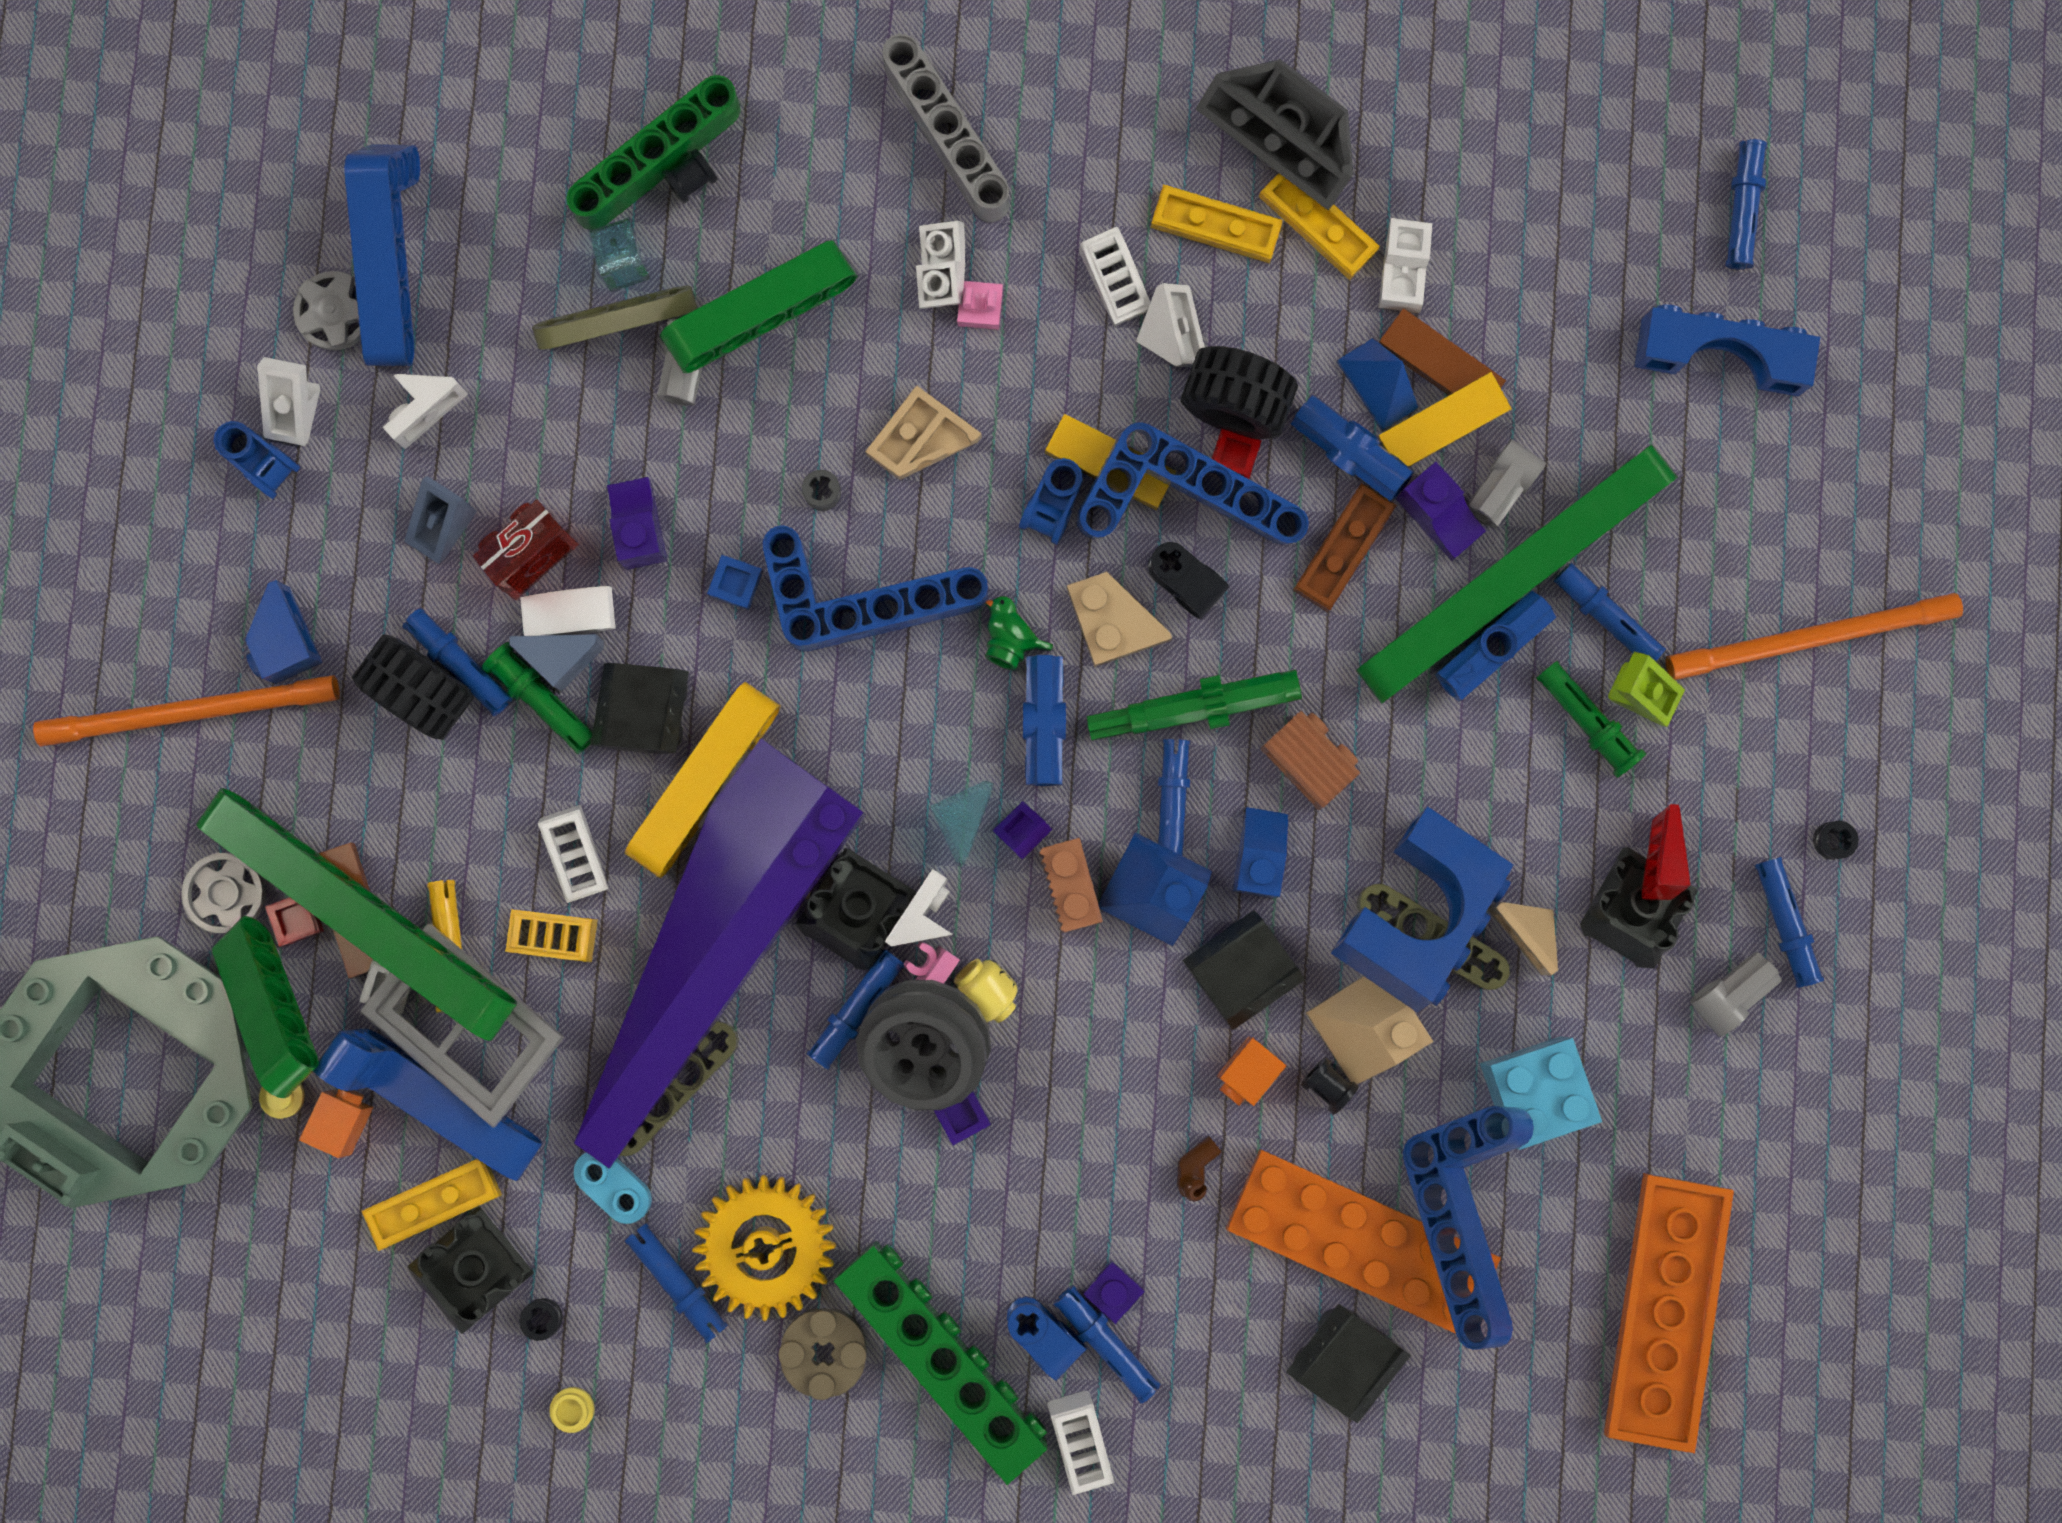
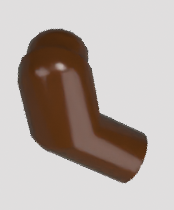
M1210 1136L1202 1140L1178 1161L1177 1187L1180 1194L1189 1201L1196 1202L1205 1196L1207 1192V1187L1204 1185L1205 1166L1222 1153Z

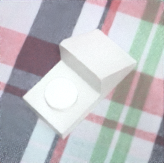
M264 357L257 365L264 438L305 446L308 443L320 394V385L307 382L306 365Z
M395 374L393 376L409 392L414 400L410 404L405 403L397 407L390 414L389 422L382 428L394 441L406 449L467 396L468 393L453 377Z
M934 869L931 870L885 940L887 944L896 947L953 935L925 916L929 909L937 912L950 893L944 887L948 881L946 877Z

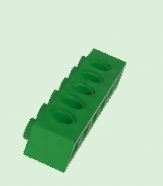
M875 1241L835 1277L834 1283L1004 1483L1009 1485L1047 1451V1440L1044 1438L1048 1433L1047 1429L1034 1413L1030 1412L1026 1416L1015 1404L1019 1397L1006 1380L1001 1378L997 1382L986 1370L990 1363L984 1354L974 1344L968 1348L957 1336L961 1332V1328L946 1311L939 1315L928 1302L933 1296L926 1286L917 1277L910 1281L900 1269L904 1262L889 1244L882 1248ZM889 1280L898 1287L899 1296L891 1302L882 1301L875 1293V1285L880 1281ZM911 1314L921 1315L927 1321L928 1329L923 1334L912 1335L905 1330L903 1320ZM947 1348L954 1352L957 1361L950 1368H939L934 1364L932 1354L937 1349ZM976 1382L983 1386L985 1396L980 1401L969 1402L961 1395V1388L966 1383ZM1005 1416L1011 1419L1014 1428L1009 1434L999 1436L991 1431L989 1427L990 1422L995 1417Z

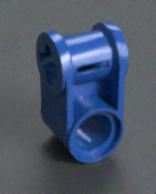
M229 421L223 423L214 434L213 442L219 454L240 470L248 481L273 500L278 495L276 492L277 488L291 472H298L301 469L295 461L272 443H268L258 433L240 422ZM246 435L247 444L241 452L233 453L232 443L239 436Z
M1065 458L1057 459L1049 464L1036 492L1032 495L1026 506L1018 528L1023 530L1031 528L1050 537L1051 543L1058 545L1082 489V471L1078 464ZM1058 472H1069L1075 478V484L1069 490H1058L1051 483L1053 476Z
M1028 1296L1019 1297L1010 1304L1007 1311V1325L1010 1335L1030 1354L1036 1364L1048 1376L1057 1381L1086 1351V1345L1081 1342L1067 1325L1059 1321L1035 1298ZM1023 1313L1025 1316H1029L1035 1313V1325L1031 1327L1028 1324H1024L1020 1328L1018 1315Z

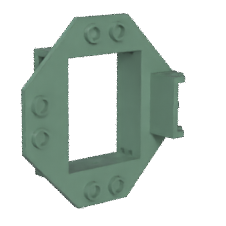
M160 936L34 961L0 1009V1162H4L58 1199L59 1203L69 1208L201 1182L253 1107L245 1065L249 1055L246 1047L242 1045L240 1030L221 977ZM99 988L215 1065L149 1162L33 1084Z

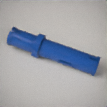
M1748 139L1747 144L1746 141L1739 143L1737 176L1733 177L1731 182V189L1735 191L1728 256L1725 264L1730 269L1744 270L1754 267L1753 257L1760 195L1766 189V179L1762 177L1767 142L1760 139Z
M1572 562L1553 580L1555 584L1581 606L1579 611L1586 616L1589 613L1630 652L1634 653L1635 651L1649 655L1655 662L1665 652L1666 648L1607 596L1609 591L1603 585L1600 587L1596 586Z
M423 608L415 610L408 616L407 622L403 623L402 628L408 631L428 651L427 657L432 662L439 661L457 680L466 685L473 696L490 711L492 716H497L509 705L508 702H511L513 698L457 644L458 638L452 632L447 634L425 613Z
M1163 739L1162 777L1158 778V786H1161L1158 844L1183 856L1187 788H1190V779H1187L1189 745L1191 741L1179 739L1178 753L1174 754L1175 740Z
M1779 857L1754 866L1760 877L1769 908L1782 941L1778 943L1781 952H1786L1796 981V987L1801 988L1822 982L1825 979L1821 974L1811 943L1815 942L1813 935L1807 934L1796 898L1782 863L1783 859Z
M883 949L882 954L862 981L859 982L836 1015L832 1013L827 1021L830 1024L806 1054L829 1070L830 1065L850 1038L853 1040L857 1038L859 1032L856 1030L862 1024L870 1005L891 985L902 968L905 967L904 963Z
M645 1223L637 1230L645 1240V1243L641 1244L637 1237L631 1234L624 1241L625 1244L632 1249L677 1305L675 1307L679 1314L683 1313L707 1344L716 1337L707 1324L710 1322L720 1333L728 1326V1323L724 1322L703 1296L705 1294L704 1290L700 1286L698 1288L649 1229V1225Z
M1071 1285L1058 1296L1059 1299H1056L1053 1305L1078 1330L1076 1336L1081 1342L1087 1341L1136 1396L1139 1403H1144L1155 1394L1154 1388L1156 1390L1159 1389L1160 1382L1155 1380L1134 1356L1132 1351L1126 1347L1106 1324L1108 1318L1102 1312L1097 1314L1076 1290L1077 1288Z

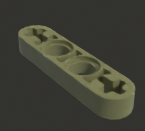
M678 286L551 318L533 325L532 331L539 349H551L685 315L697 309V304L691 286Z
M1373 884L1365 887L1359 893L1357 899V909L1359 912L1364 907L1370 910L1372 904L1367 901L1368 896H1377L1380 892L1385 895L1383 902L1390 908L1397 909L1399 902L1405 905L1396 915L1393 926L1404 934L1406 933L1403 930V921L1406 916L1411 913L1421 915L1426 922V929L1416 939H1439L1447 929V921L1387 885ZM1382 910L1375 913L1386 922L1393 917ZM1471 937L1466 945L1471 952L1464 964L1470 959L1474 947L1478 949V953L1473 958L1482 963H1489L1492 959L1496 962L1493 969L1498 972L1497 978H1487L1484 982L1481 979L1483 975L1482 970L1472 964H1468L1467 971L1460 968L1458 971L1452 969L1451 972L1483 990H1494L1502 987L1510 974L1507 960L1500 953Z
M721 1021L714 1024L698 1046L700 1052H703L711 1044L712 1040L708 1036L711 1031L716 1034L725 1031L728 1034V1037L725 1039V1043L728 1046L727 1050L716 1049L707 1057L709 1060L714 1061V1065L710 1069L704 1058L693 1053L689 1060L695 1062L699 1067L700 1076L697 1082L692 1085H685L676 1077L664 1093L670 1103L667 1113L660 1117L649 1114L645 1121L654 1127L649 1132L646 1125L641 1126L633 1136L637 1141L636 1145L628 1143L620 1156L634 1155L642 1150L735 1053L738 1048L739 1038L733 1026Z

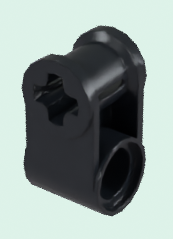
M1166 542L1155 549L1148 561V571L1152 579L1171 594L1186 611L1199 620L1205 617L1229 589L1227 582L1218 573L1201 563L1178 543ZM1172 555L1177 560L1174 565L1177 571L1172 568L1167 572L1162 571L1160 567L1163 560L1160 556L1167 559Z

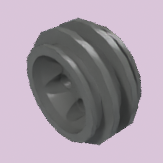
M907 980L885 989L870 1005L856 1040L859 1066L870 1085L891 1102L913 1110H942L962 1102L978 1087L991 1051L989 1025L978 1005L959 989L935 980ZM889 1032H896L900 1036V1041L893 1042ZM953 1043L955 1045V1047L958 1050V1053H955L951 1050L950 1044ZM933 1065H941L942 1067H938V1068H937V1067H931V1066H933Z

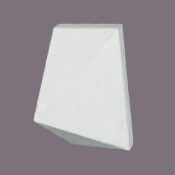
M1162 283L1155 289L1136 342L1176 367H1192L1197 352L1200 348H1205L1190 286Z

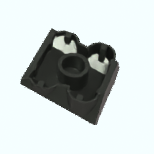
M604 663L590 745L645 753H676L677 746L683 739L681 718L684 702L687 699L689 671L653 666Z
M1623 847L1582 919L1580 926L1584 936H1591L1634 962L1636 967L1655 969L1661 956L1675 946L1679 937L1677 928L1683 917L1691 911L1697 888L1690 885L1672 900L1643 899L1642 886L1647 858L1629 847Z
M845 848L832 865L829 874L818 891H815L808 900L805 911L796 925L805 937L812 938L851 963L855 969L869 970L884 947L888 935L916 895V892L852 850Z
M1255 910L1235 921L1222 933L1182 960L1232 1030L1305 981L1300 969L1295 965Z
M479 1206L460 1220L456 1226L436 1243L424 1249L419 1257L407 1266L414 1279L418 1281L461 1334L534 1274L529 1265Z
M1338 1304L1335 1309L1328 1310L1323 1314L1318 1322V1331L1306 1346L1300 1348L1294 1357V1362L1286 1373L1346 1417L1359 1423L1411 1354L1351 1310Z

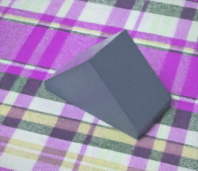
M426 476L421 481L404 542L440 564L445 560L477 513V510L464 499Z
M596 634L510 636V646L553 687L562 692L604 649V640Z

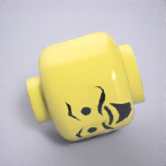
M975 959L963 967L954 979L955 988L959 989L978 1005L986 1022L995 1020L997 1023H1000L1010 1016L1016 1008L1013 1001L1018 992L1017 984L996 961Z

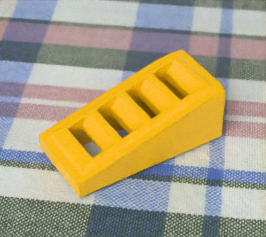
M511 909L505 952L592 962L598 919ZM522 919L530 920L527 946L519 945ZM539 921L546 922L543 947H536ZM555 924H563L559 949H552ZM572 925L579 926L576 950L568 951Z

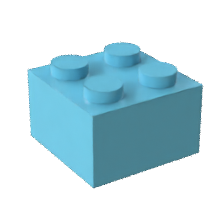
M1560 1036L1480 1063L1494 1106L1524 1109L1533 1120V1135L1527 1144L1516 1148L1518 1150L1602 1122L1573 1038ZM1506 1117L1502 1122L1505 1136L1509 1130V1122Z

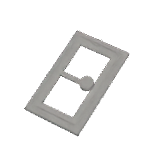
M427 923L423 929L424 932L517 1001L516 1007L506 1021L528 1038L530 1043L494 1090L490 1092L446 1054L465 1028L457 1023L439 1047L395 1010V1007L411 987L391 972L364 1005L360 1013L494 1128L558 1047L564 1036L435 926Z

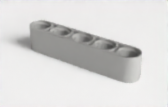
M907 34L891 36L886 40L882 54L887 78L975 215L985 222L1001 220L1009 210V186L1006 179L918 42ZM899 55H907L912 58V61L906 65H897L892 62ZM921 89H929L934 92V95L927 100H920L914 96ZM943 123H951L957 127L950 134H941L936 130ZM965 157H972L979 164L975 168L964 169L958 165V162ZM994 191L1001 196V199L994 204H987L980 199V196L985 192Z

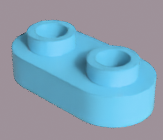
M587 1152L577 1160L574 1166V1179L577 1185L615 1221L631 1224L637 1222L648 1213L652 1202L649 1188L618 1158L610 1169ZM592 1164H597L602 1169V1177L599 1180H594L589 1176L588 1170ZM623 1194H629L633 1197L634 1206L632 1209L627 1210L621 1206L620 1198Z

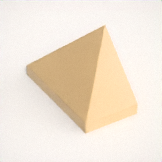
M1506 902L1493 903L1489 906L1488 911L1541 975L1552 976L1558 971L1553 910Z

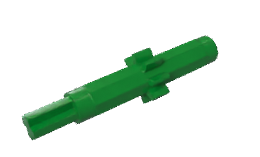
M1295 669L1281 673L1278 672L1221 684L1220 675L1199 679L1201 689L1129 704L1127 708L1086 716L1091 741L1132 732L1134 735L1204 720H1208L1210 729L1229 726L1228 715L1302 700L1297 671Z

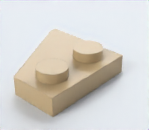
M916 385L865 452L869 458L897 479L902 480L979 442L982 438V433Z
M1108 572L1067 585V591L1094 667L1172 640L1170 632Z

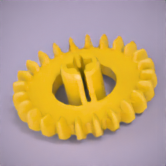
M762 1175L758 1188H755L751 1180L745 1177L742 1180L743 1192L740 1193L733 1185H728L726 1192L729 1201L719 1196H714L712 1203L718 1212L703 1211L701 1213V1217L710 1226L698 1227L694 1230V1233L706 1239V1242L694 1246L692 1252L706 1255V1259L699 1262L694 1269L696 1271H710V1275L703 1281L702 1287L705 1288L717 1284L719 1288L713 1297V1301L717 1302L728 1295L730 1297L727 1308L728 1313H731L742 1303L744 1304L745 1319L750 1318L755 1307L760 1309L763 1321L769 1318L772 1307L776 1308L780 1318H785L788 1302L796 1310L801 1311L803 1308L802 1293L811 1299L817 1297L812 1281L823 1285L828 1282L827 1277L819 1269L821 1267L831 1268L834 1266V1261L825 1256L824 1252L835 1249L836 1243L823 1238L824 1235L833 1230L834 1226L832 1224L819 1223V1220L827 1212L826 1208L816 1210L810 1208L815 1200V1194H810L803 1199L799 1198L801 1191L800 1183L795 1184L790 1191H786L784 1177H779L775 1186L770 1187L768 1177ZM770 1215L779 1218L791 1229V1231L781 1234L776 1228L770 1226L759 1227L746 1238L742 1246L733 1247L737 1230L745 1221L754 1216ZM759 1238H762L764 1244H778L768 1254V1259H765L762 1252H750L759 1243ZM788 1238L792 1239V1241L780 1243L782 1240ZM796 1246L797 1252L793 1264L785 1273L775 1278L760 1279L750 1276L738 1264L746 1262L753 1269L759 1271L768 1270L780 1260L785 1249Z

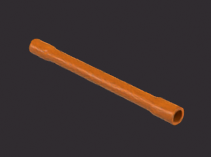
M1951 593L1919 600L1911 605L1711 649L1701 648L1666 656L1665 666L1667 673L1674 680L1706 674L1714 669L1914 625H1928L1960 618L1963 614V604L1957 593Z
M330 675L298 680L292 684L88 716H67L36 721L33 725V734L36 743L42 747L79 741L85 737L290 705L304 706L336 701L340 699V687L336 676Z

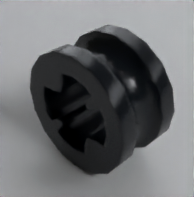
M1840 820L1822 824L1817 828L1813 836V844L1817 853L1823 858L1830 860L1849 857L1855 852L1859 842L1858 834L1854 827ZM1829 832L1842 833L1844 840L1839 842L1844 843L1843 848L1830 849L1827 841L1832 840L1827 837Z
M536 1299L521 1312L519 1319L520 1328L523 1334L531 1340H546L561 1327L563 1314L560 1306L552 1299ZM536 1308H543L542 1314L548 1311L552 1317V1320L546 1324L545 1331L540 1330L541 1325L534 1327L531 1323V1318L537 1314Z

